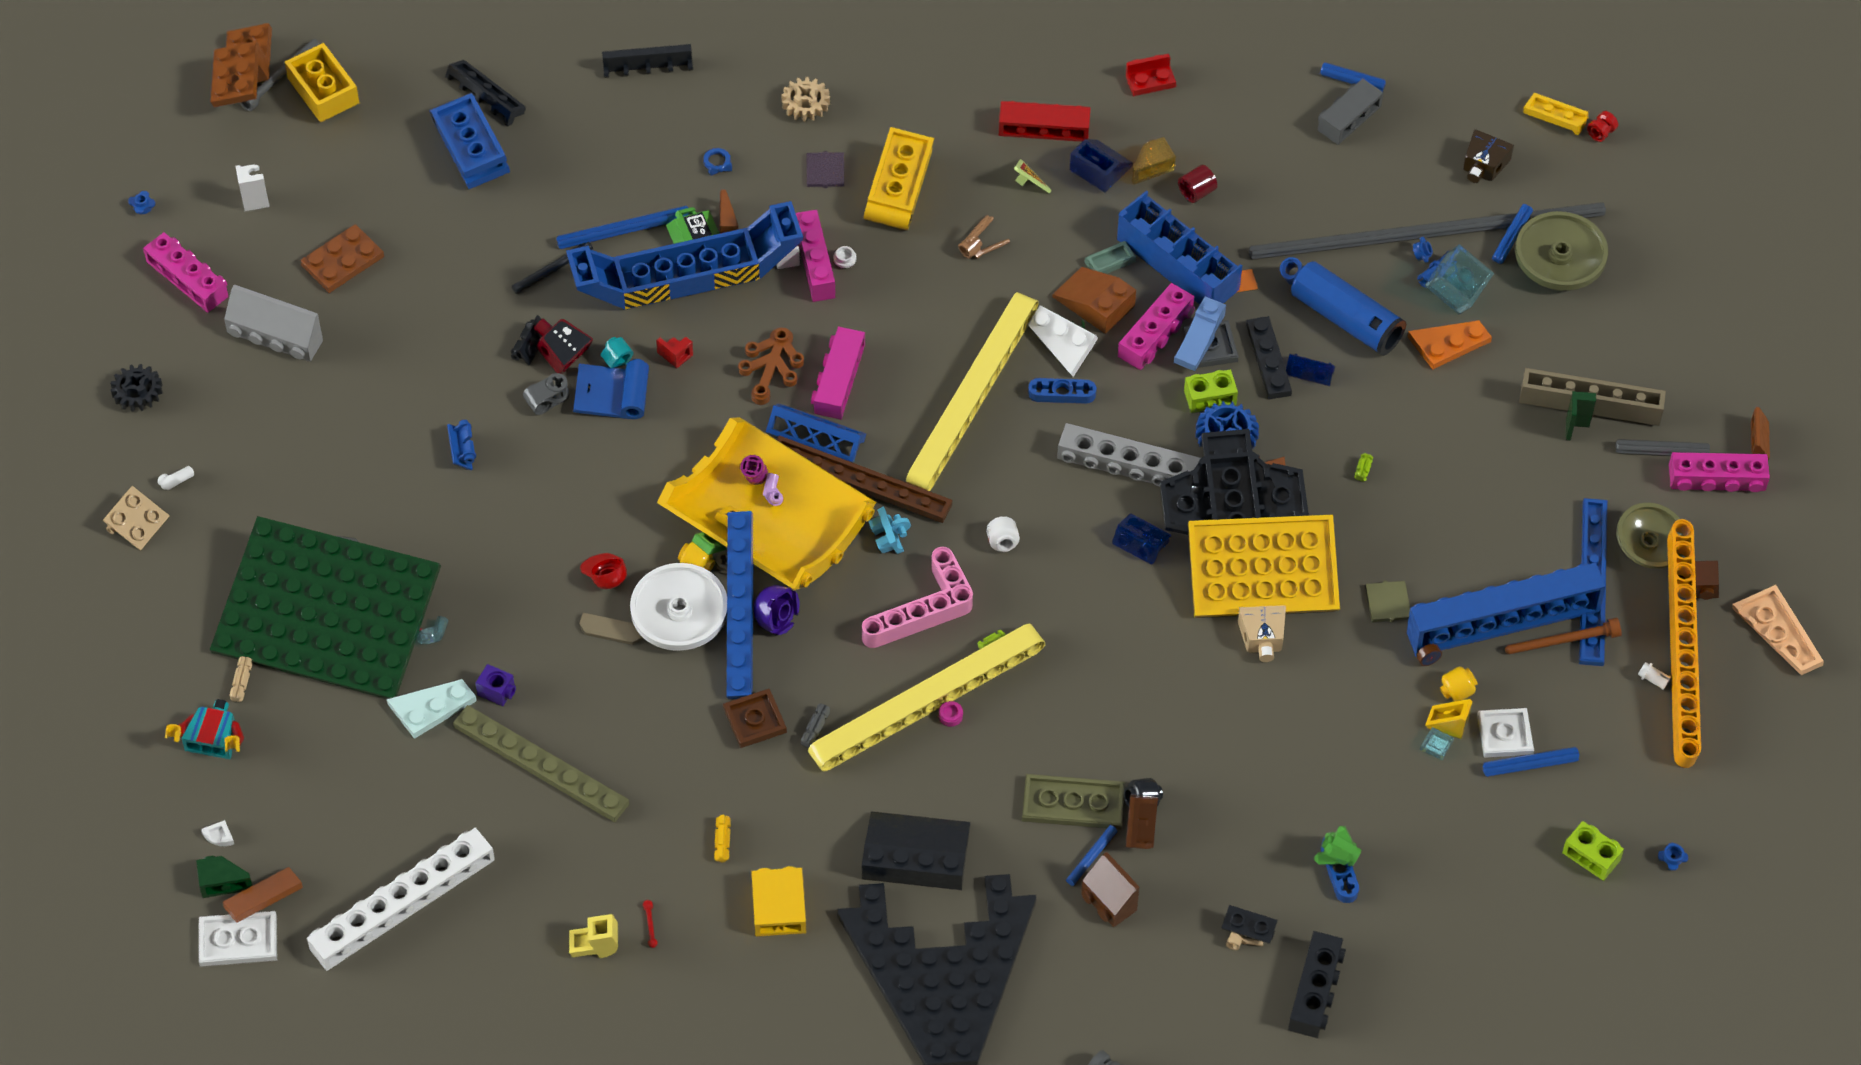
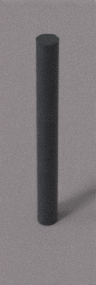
M587 242L580 246H589L590 250H593V247L590 242ZM567 254L512 285L513 291L517 294L569 264Z

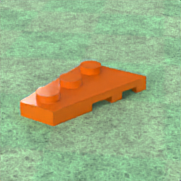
M1479 320L1408 331L1407 335L1432 370L1490 343L1492 336Z

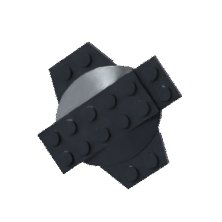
M1249 429L1202 433L1204 456L1198 461L1194 470H1187L1160 482L1165 530L1189 535V521L1309 515L1303 469L1276 463L1272 465L1266 464L1260 459L1258 454L1252 451Z

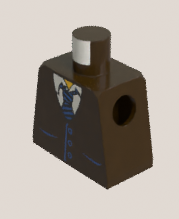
M1475 129L1463 169L1469 172L1467 179L1472 183H1478L1481 178L1493 181L1510 162L1514 145Z

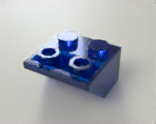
M1085 139L1071 152L1070 170L1104 193L1133 166V162L1099 140Z

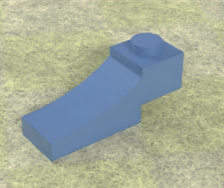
M1206 296L1204 297L1195 312V317L1185 339L1174 357V363L1196 371L1225 316L1226 304Z

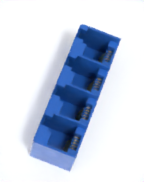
M1147 190L1119 212L1117 240L1119 242L1126 241L1133 253L1171 283L1192 294L1194 301L1199 305L1205 296L1225 303L1240 290L1242 265L1237 266L1218 251V246L1214 248L1197 235L1194 227L1190 229L1171 214V209L1166 211L1148 196Z

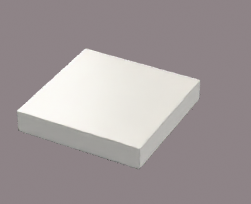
M1527 708L1478 711L1477 718L1484 758L1523 756L1534 753Z

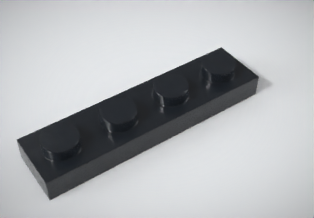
M1270 317L1248 319L1246 327L1268 399L1291 396L1292 389Z

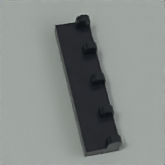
M691 44L602 52L604 78L609 77V72L624 71V76H629L628 70L646 69V74H651V68L668 67L669 72H673L674 66L685 65L688 66V70H693Z
M461 60L448 65L445 78L448 80L456 78L460 81L459 88L462 91L467 90V88L476 94V101L481 103L484 100L492 106L490 112L494 115L499 112L506 117L504 122L508 126L514 122L515 117L524 115L526 106L467 61Z

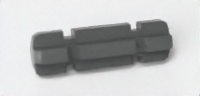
M818 704L815 710L816 713L813 714L806 732L801 738L802 746L809 748L816 741L815 739L818 738L825 724L824 720L830 714V707L828 705Z

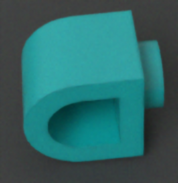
M613 337L606 342V347L600 355L610 368L626 365L634 352L622 337Z

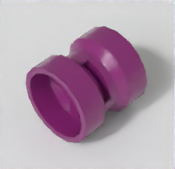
M749 455L742 460L740 469L749 483L759 485L766 480L768 469L759 456Z

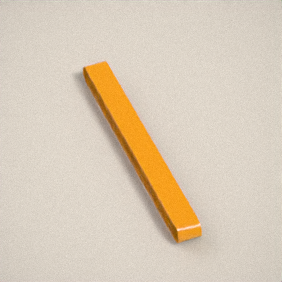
M1679 519L1672 525L1667 538L1673 750L1676 764L1682 768H1690L1694 765L1701 752L1695 547L1693 525L1688 520ZM1678 575H1682V576H1684L1686 579H1682V578H1680ZM1679 597H1683L1687 601L1681 600ZM1679 618L1685 619L1687 622H1682ZM1680 640H1684L1688 644H1683ZM1681 662H1685L1689 666H1684L1681 664ZM1681 684H1686L1689 688H1684ZM1682 706H1687L1690 711L1683 709ZM1682 728L1690 730L1691 733L1685 732ZM1683 750L1689 751L1692 755H1686Z

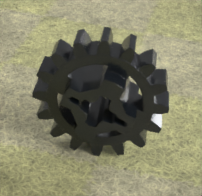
M131 364L130 370L122 368L121 375H114L115 381H111L112 389H110L112 398H114L116 405L121 404L123 410L129 406L131 412H134L136 407L144 411L145 405L150 408L153 407L152 401L158 402V395L163 393L161 378H159L157 371L152 372L151 366L143 369L142 364H139L138 368H134Z

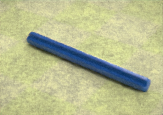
M681 206L557 236V244L560 249L669 224L677 218L675 217L676 211L686 209L688 206Z

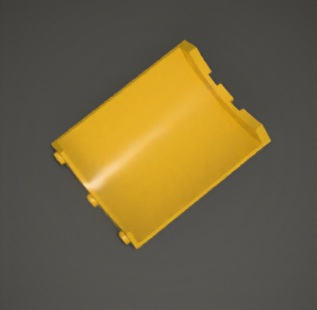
M740 417L729 418L725 428L714 443V446L717 448L710 457L704 456L692 468L693 474L689 477L683 475L676 480L667 482L657 501L658 504L726 547L728 527L715 519L717 511L728 506H732L739 512L752 511L753 564L793 590L808 587L810 583L819 578L833 564H838L841 561L844 551L857 536L865 522H868L873 517L875 512L873 508L877 503ZM749 455L759 456L766 465L768 473L779 476L776 488L783 495V502L780 505L773 506L769 504L763 496L766 480L759 485H753L746 480L740 469L741 462L745 457Z

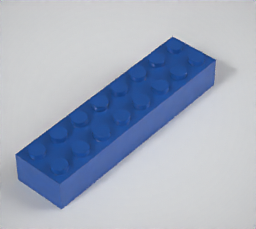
M1595 562L1580 564L1575 568L1567 570L1559 569L1542 576L1534 575L1529 579L1521 581L1513 580L1497 587L1489 586L1476 592H1465L1456 597H1443L1435 602L1419 603L1414 607H1410L1407 635L1415 656H1417L1419 650L1429 644H1437L1442 651L1581 617L1582 614L1589 615L1600 612L1606 586Z

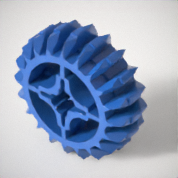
M1222 401L1221 406L1214 403L1212 408L1206 407L1204 413H1200L1196 422L1195 436L1198 439L1199 447H1203L1202 433L1241 430L1242 428L1249 429L1252 449H1254L1259 438V425L1256 422L1255 415H1251L1250 409L1243 410L1242 404L1236 407L1233 401L1230 405H1226Z

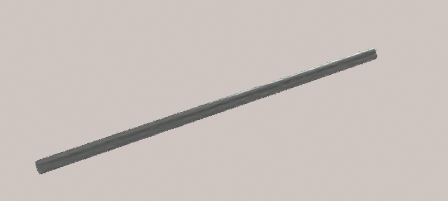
M1603 202L1535 210L1527 222L1540 214L1556 211L1569 212L1584 218L1604 216L1606 207ZM1517 213L1253 245L1249 247V254L1251 259L1419 239L1420 237L1427 238L1508 228Z

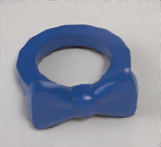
M714 148L705 153L704 165L709 169L710 175L723 171H732L730 155L726 150ZM714 154H721L726 158L724 164L719 166L711 164L708 159Z

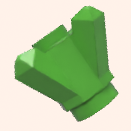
M1339 826L1335 833H1326L1322 843V847L1325 849L1323 852H1318L1315 855V861L1317 864H1342L1344 866L1347 864L1353 866L1361 853V849L1353 842L1346 826Z

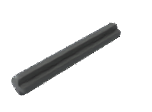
M1618 439L1616 441V452L1651 455H1672V452L1710 453V445L1708 443Z

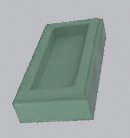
M1126 241L1085 257V264L1089 269L1105 274L1136 262V256Z

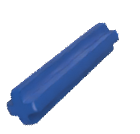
M1326 62L1323 63L1321 68V75L1336 80L1357 84L1363 78L1380 91H1383L1386 81L1378 77Z
M1527 204L1521 206L1493 254V261L1498 264L1504 262L1521 228L1532 214V207Z

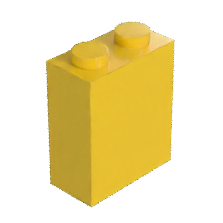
M787 866L783 869L761 868L751 871L755 937L806 933L802 868Z

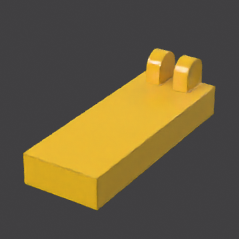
M1533 93L1524 106V114L1569 129L1576 135L1582 132L1588 119L1587 111L1537 93Z

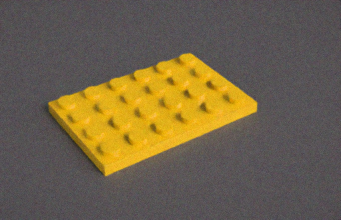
M1333 515L1198 520L1188 522L1194 618L1238 616L1239 607L1285 605L1286 613L1340 610Z

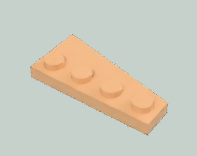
M1776 585L1732 605V609L1800 675L1823 666V659Z

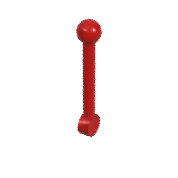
M645 900L643 908L647 914L650 937L648 946L655 948L658 941L654 936L651 910L653 909V902Z

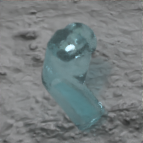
M438 616L434 627L419 631L417 641L421 644L439 642L445 633L449 622L448 619Z

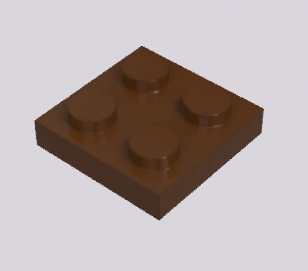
M770 689L723 704V709L740 748L787 733V727Z

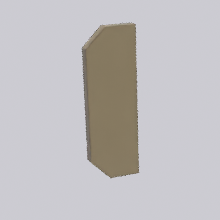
M587 613L582 614L579 625L585 635L631 645L643 640V637L638 633L633 623Z

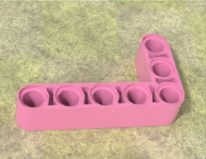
M938 547L932 552V573L942 591L865 619L862 623V642L865 646L877 648L970 613L973 606V591L953 552L949 548Z

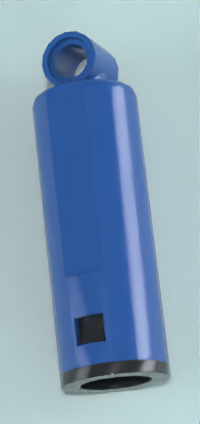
M1289 257L1281 263L1280 273L1292 285V296L1380 355H1387L1399 343L1407 324L1405 320L1315 261H1311L1303 266L1297 258ZM1298 268L1296 274L1289 275L1291 269Z

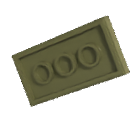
M1026 774L1022 821L1108 828L1111 825L1116 829L1122 830L1125 782Z

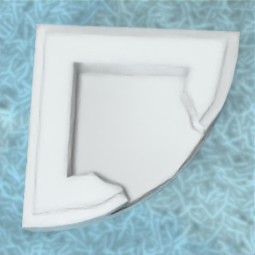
M225 820L201 829L205 839L214 845H234Z

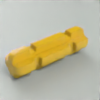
M720 815L716 818V828L718 829H715V849L717 850H714V859L721 863L729 859V849L727 848H730V828L728 827L731 825V818L725 815Z

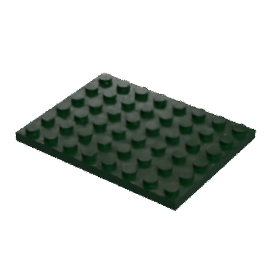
M257 516L210 651L238 660L242 656L250 657L253 664L385 699L397 697L441 565L434 561Z

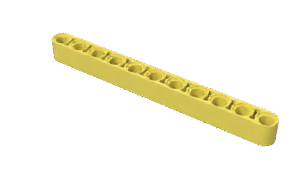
M1018 292L1014 294L910 468L906 483L931 491L1027 329L1028 323L1038 308V300Z
M1025 624L818 739L810 745L808 753L821 771L831 770L938 710L943 703L954 701L1036 655L1044 648L1046 643L1032 624Z

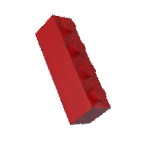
M1001 101L999 136L1088 142L1091 107Z

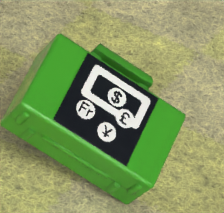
M690 207L676 211L675 217L677 218L666 225L673 243L720 234L710 210L696 213V209Z

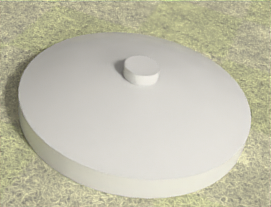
M688 563L667 564L650 571L638 582L630 601L631 618L638 633L649 643L667 650H690L706 644L723 628L727 618V594L720 580L710 571Z

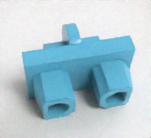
M884 506L877 509L879 516L868 522L875 535L886 532V535L876 539L879 550L882 554L893 549L897 554L904 552L898 534L902 538L907 536L906 531L911 527L909 519L901 518L899 514H896L893 517V521L892 517L887 515Z

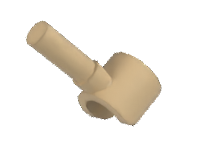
M1234 932L1230 934L1226 946L1232 950H1238L1241 943L1263 946L1262 941L1243 937V935Z

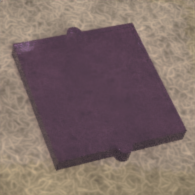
M824 151L823 153H807V187H824L825 189L828 187H844V152L828 153Z

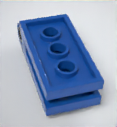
M472 93L429 110L432 120L468 189L510 172L506 162V155Z

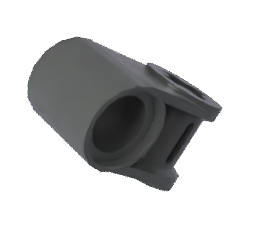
M555 373L524 390L523 397L536 415L546 413L549 409L565 402L569 398L567 378L563 374Z

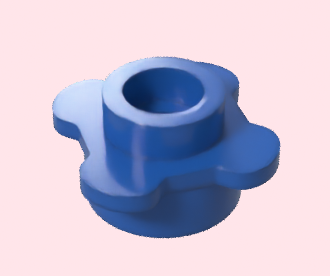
M141 191L140 194L128 199L129 205L134 207L137 214H147L155 206V200L149 197L147 191Z
M1420 237V242L1413 244V251L1417 260H1423L1425 263L1429 262V257L1433 253L1431 244L1426 242L1424 237Z
M1669 843L1664 851L1658 853V859L1664 861L1668 868L1674 871L1678 869L1682 862H1687L1688 854L1684 852L1680 845Z

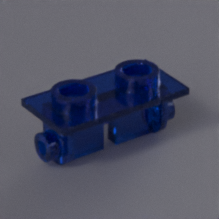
M1295 353V355L1289 354L1286 373L1293 377L1330 386L1336 366L1332 365L1331 362L1328 364L1301 357Z

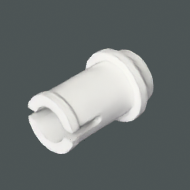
M1645 662L1638 675L1642 677V680L1646 679L1664 690L1671 676L1653 667V663L1648 664Z

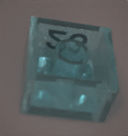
M1459 244L1446 253L1424 286L1460 315L1472 307L1494 273Z

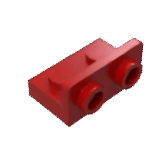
M1169 54L1155 55L1127 62L1126 79L1133 96L1176 88V80L1170 67Z

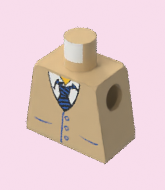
M1285 605L1239 607L1238 625L1246 650L1249 653H1259V658L1262 662L1274 660V652L1282 650L1286 613Z

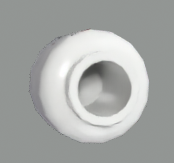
M997 517L987 525V536L990 546L994 550L1007 552L1015 548L1019 543V532L1016 522L1012 518Z

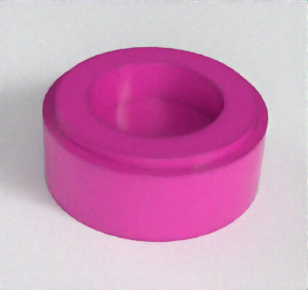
M954 701L943 703L938 713L940 722L948 727L960 724L963 719V708L961 705Z

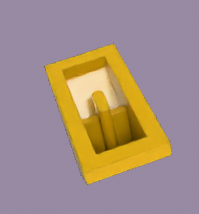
M1466 699L1433 705L1425 726L1428 729L1462 739L1469 719L1472 701Z

